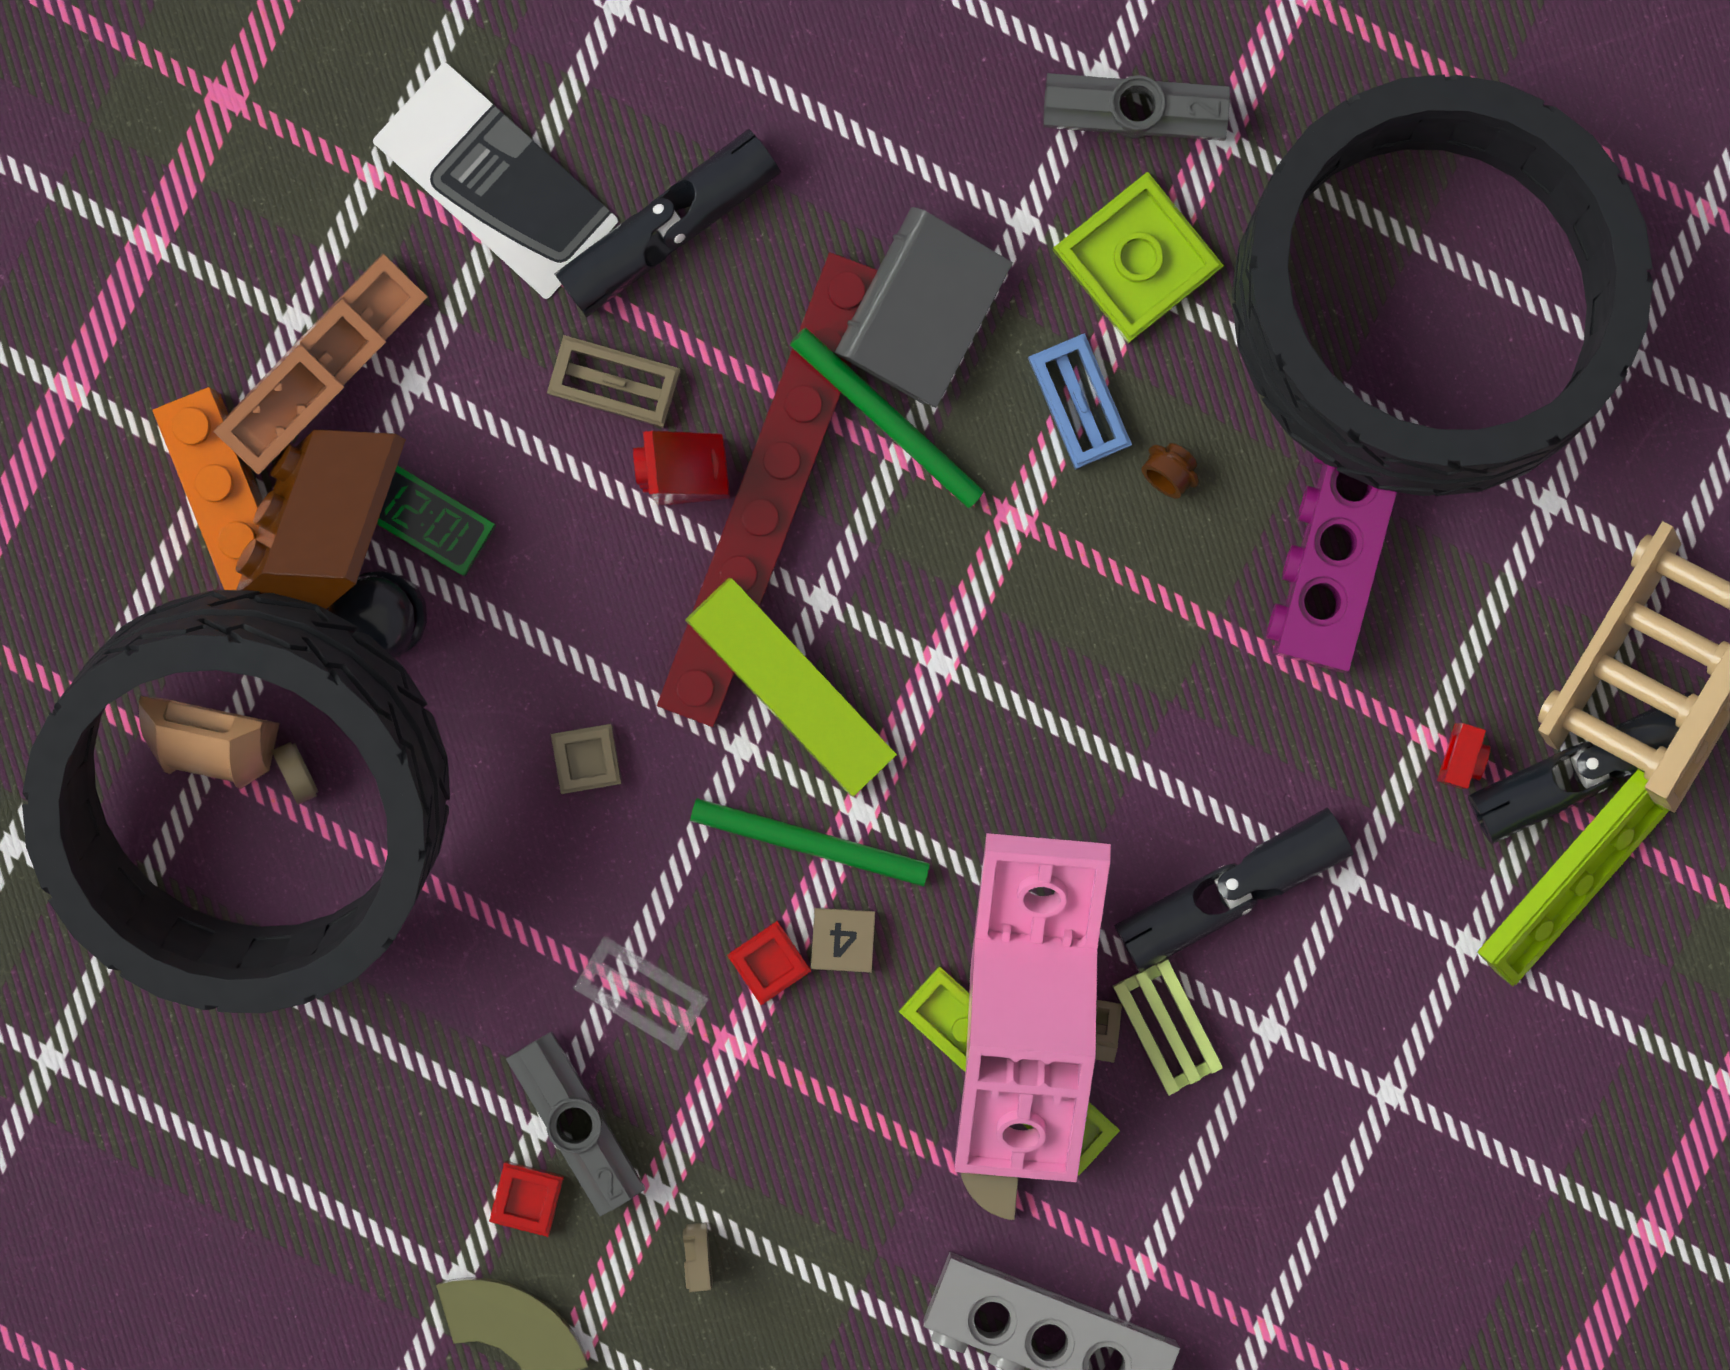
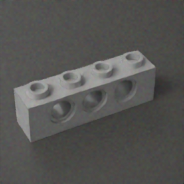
M949 1252L923 1319L924 1327L934 1331L931 1337L933 1342L960 1353H965L968 1345L991 1353L988 1363L1002 1370H1024L1025 1367L1032 1370H1090L1088 1365L1091 1355L1102 1347L1115 1348L1122 1354V1364L1119 1370H1172L1180 1350L1178 1343L1174 1339L952 1252ZM987 1302H997L1005 1306L1009 1311L1007 1324L996 1332L981 1330L974 1322L975 1313L981 1305ZM1052 1324L1060 1327L1066 1333L1065 1343L1054 1354L1039 1353L1031 1345L1032 1336L1039 1327Z

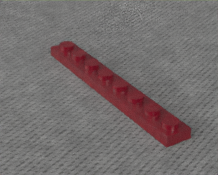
M829 252L799 332L806 327L832 352H835L848 327V320H852L878 270ZM793 348L693 611L728 578H732L760 608L836 409L841 392ZM839 357L844 363H846L851 368V363ZM687 624L657 706L714 728L735 673L689 624Z

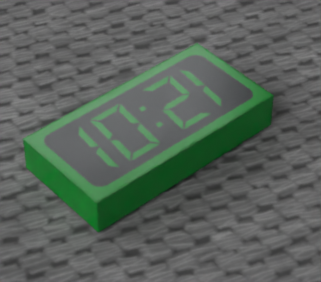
M398 465L377 522L379 526L464 577L469 572L496 527V524Z

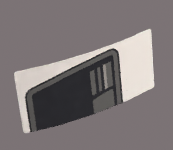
M442 63L373 139V143L545 299H548L561 285L554 273L607 235L618 223V219L447 63Z

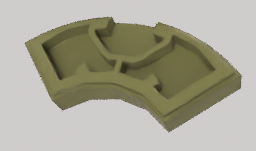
M457 1278L437 1283V1290L453 1344L478 1341L500 1348L519 1364L521 1370H580L589 1366L584 1349L566 1320L548 1303L543 1302L531 1293L513 1286V1284L489 1278Z

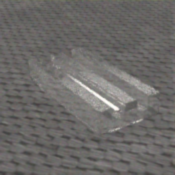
M607 936L603 937L573 988L677 1051L709 999L708 996ZM608 953L691 1002L692 1004L688 1011L682 1010L603 963ZM595 975H600L679 1022L680 1024L676 1031L673 1033L591 984Z

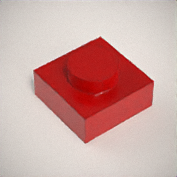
M1465 723L1454 724L1437 782L1459 789H1468L1471 778L1480 781L1485 771L1491 748L1489 745L1482 744L1486 730Z

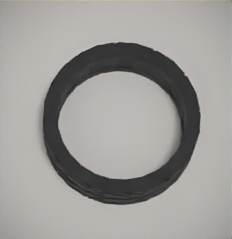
M1445 74L1399 78L1358 93L1326 113L1305 130L1277 165L1257 203V207L1252 214L1237 251L1232 287V297L1236 301V303L1232 304L1237 346L1254 388L1264 397L1262 399L1263 403L1286 433L1324 464L1337 467L1336 471L1382 490L1420 496L1434 494L1435 496L1481 492L1529 473L1568 445L1599 412L1627 376V368L1633 364L1649 321L1653 279L1647 270H1652L1653 267L1646 223L1629 184L1618 176L1621 171L1592 134L1557 107L1544 105L1545 100L1498 81L1462 75L1445 77ZM1443 150L1478 159L1514 177L1540 199L1569 239L1581 268L1587 304L1584 343L1572 377L1562 393L1551 403L1516 421L1478 430L1435 429L1399 420L1362 401L1333 376L1308 342L1293 305L1288 261L1292 226L1300 206L1308 196L1334 174L1366 158L1396 151Z
M212 590L171 600L126 623L85 664L54 705V710L52 713H49L30 750L23 786V796L28 800V804H22L26 849L41 889L52 896L48 902L73 938L108 969L120 970L119 976L168 1001L202 1010L217 1008V1012L267 1013L303 1005L315 998L318 1000L356 980L389 948L413 908L440 853L449 815V807L446 804V800H450L448 756L434 715L423 708L428 703L405 668L370 635L356 632L357 626L317 604L275 593L260 594V591ZM218 670L254 676L295 692L327 714L357 746L376 779L387 817L388 855L383 876L363 896L335 913L297 925L258 927L222 921L183 905L155 886L124 853L106 822L96 790L94 748L99 724L106 706L140 684L183 672Z

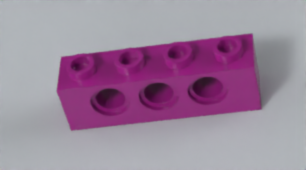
M1314 456L1313 462L1322 464V469L1317 487L1306 486L1302 497L1297 521L1307 523L1301 547L1291 544L1283 568L1282 580L1291 582L1285 605L1278 603L1274 605L1266 638L1275 641L1272 652L1274 655L1344 673L1350 670L1397 492L1377 489L1367 484L1366 493L1360 501H1348L1338 493L1336 488V478L1339 474L1336 471L1337 467L1326 465ZM1338 527L1349 535L1351 550L1344 560H1332L1323 553L1320 539L1326 528ZM1314 585L1328 588L1335 597L1336 605L1334 612L1325 620L1312 617L1305 608V595Z

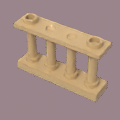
M1662 521L1654 536L1647 534L1637 546L1631 561V566L1634 567V570L1561 692L1558 690L1552 691L1545 700L1538 716V721L1542 723L1538 731L1547 745L1556 750L1560 749L1568 733L1572 732L1645 771L1644 778L1648 780L1645 789L1653 802L1675 813L1730 721V643L1723 641L1718 645L1645 607V604L1662 576H1665L1730 610V582L1676 555L1681 542L1674 527ZM1631 628L1707 666V674L1711 676L1700 695L1698 696L1693 693L1686 697L1614 659ZM1600 680L1676 719L1675 725L1679 727V730L1668 749L1661 746L1656 750L1583 711Z

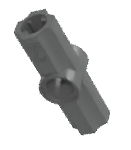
M1047 73L1043 128L1119 133L1121 136L1131 139L1143 138L1147 135L1225 141L1229 121L1230 87L1161 82L1141 75L1120 79ZM1131 93L1142 94L1149 99L1153 113L1144 121L1135 122L1129 120L1120 110V100Z
M552 1031L506 1058L547 1127L546 1130L550 1141L562 1152L599 1216L614 1210L646 1189L605 1121L601 1106L589 1094ZM571 1107L580 1108L589 1114L592 1120V1131L588 1137L580 1140L571 1139L562 1132L559 1123L561 1113L565 1109Z

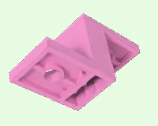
M986 833L971 958L966 1071L955 1153V1172L1077 1182L1096 1057L1097 948L1110 867L1111 844ZM1037 887H1047L1055 892L1049 896H1037L1030 893L1029 890ZM1023 1123L1033 1127L1029 1130H1016L1009 1126Z

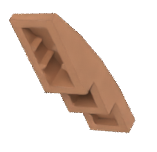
M382 253L213 432L259 475L344 388V384L386 343L385 340L413 313L427 296Z

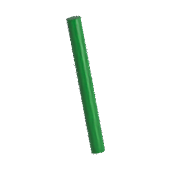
M805 327L790 343V346L967 508H970L978 501L984 490L810 330Z
M699 798L695 800L690 821L923 887L930 867V863Z

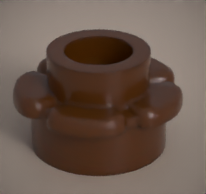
M1169 443L1166 447L1153 445L1149 448V459L1142 466L1141 470L1147 481L1158 491L1177 499L1190 486L1195 488L1198 485L1199 479L1194 471L1197 467V462L1186 449L1175 443Z

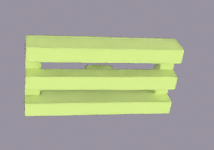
M1167 958L1145 971L1113 985L1169 1096L1184 1086L1191 1085L1201 1080L1202 1077L1223 1069ZM1159 976H1162L1205 1060L1196 1066L1151 981ZM1139 986L1183 1070V1073L1175 1077L1172 1076L1130 991Z

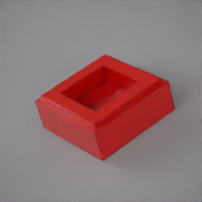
M778 920L727 954L760 1005H763L812 971Z
M505 1161L489 1222L548 1237L564 1176Z

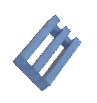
M1085 333L1028 357L1075 470L1132 445ZM1076 350L1114 437L1113 440L1104 443L1067 357V354ZM1055 360L1092 449L1082 452L1045 363Z

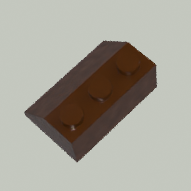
M313 430L296 447L288 444L277 457L271 470V476L277 479L274 489L265 496L255 513L253 522L260 526L256 538L245 547L237 562L236 572L242 574L236 590L260 591V594L275 593L317 604L327 609L352 588L360 574L406 439L395 433Z

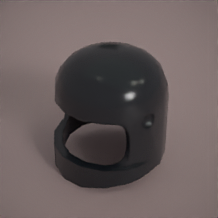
M386 570L361 574L358 576L356 584L328 608V611L357 626L356 632L370 635L394 658L409 651L418 644L427 623L426 603L418 587L405 576ZM394 582H396L397 584H399L403 589H405V590L409 593L411 599L413 600V602H414V604H415V606H416L417 624H416V627H415L414 632H413V628H414L415 622H414L413 606H412V604H411V602H410L408 596L406 595L405 591L402 590V589H401L398 585H396Z

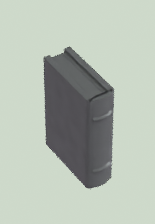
M911 207L898 233L893 235L894 241L852 320H848V327L834 353L919 403H927L937 408L1013 262L927 211Z

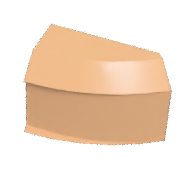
M141 696L139 700V721L142 736L164 772L171 774L175 770L223 779L232 781L237 788L242 789L270 770L273 756L272 750H274L279 723L163 698Z

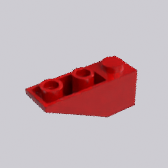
M670 431L643 432L644 447L633 448L636 483L640 486V489H643V493H649L658 506L730 499L723 434Z

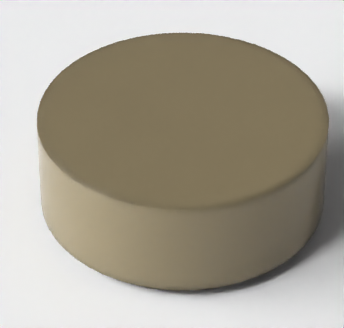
M290 741L272 750L297 805L316 797V793H318L317 787L296 744H292Z

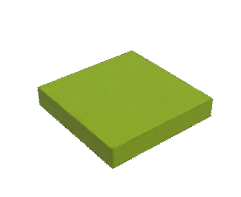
M1146 172L1053 247L1054 253L1128 344L1224 266L1149 172Z

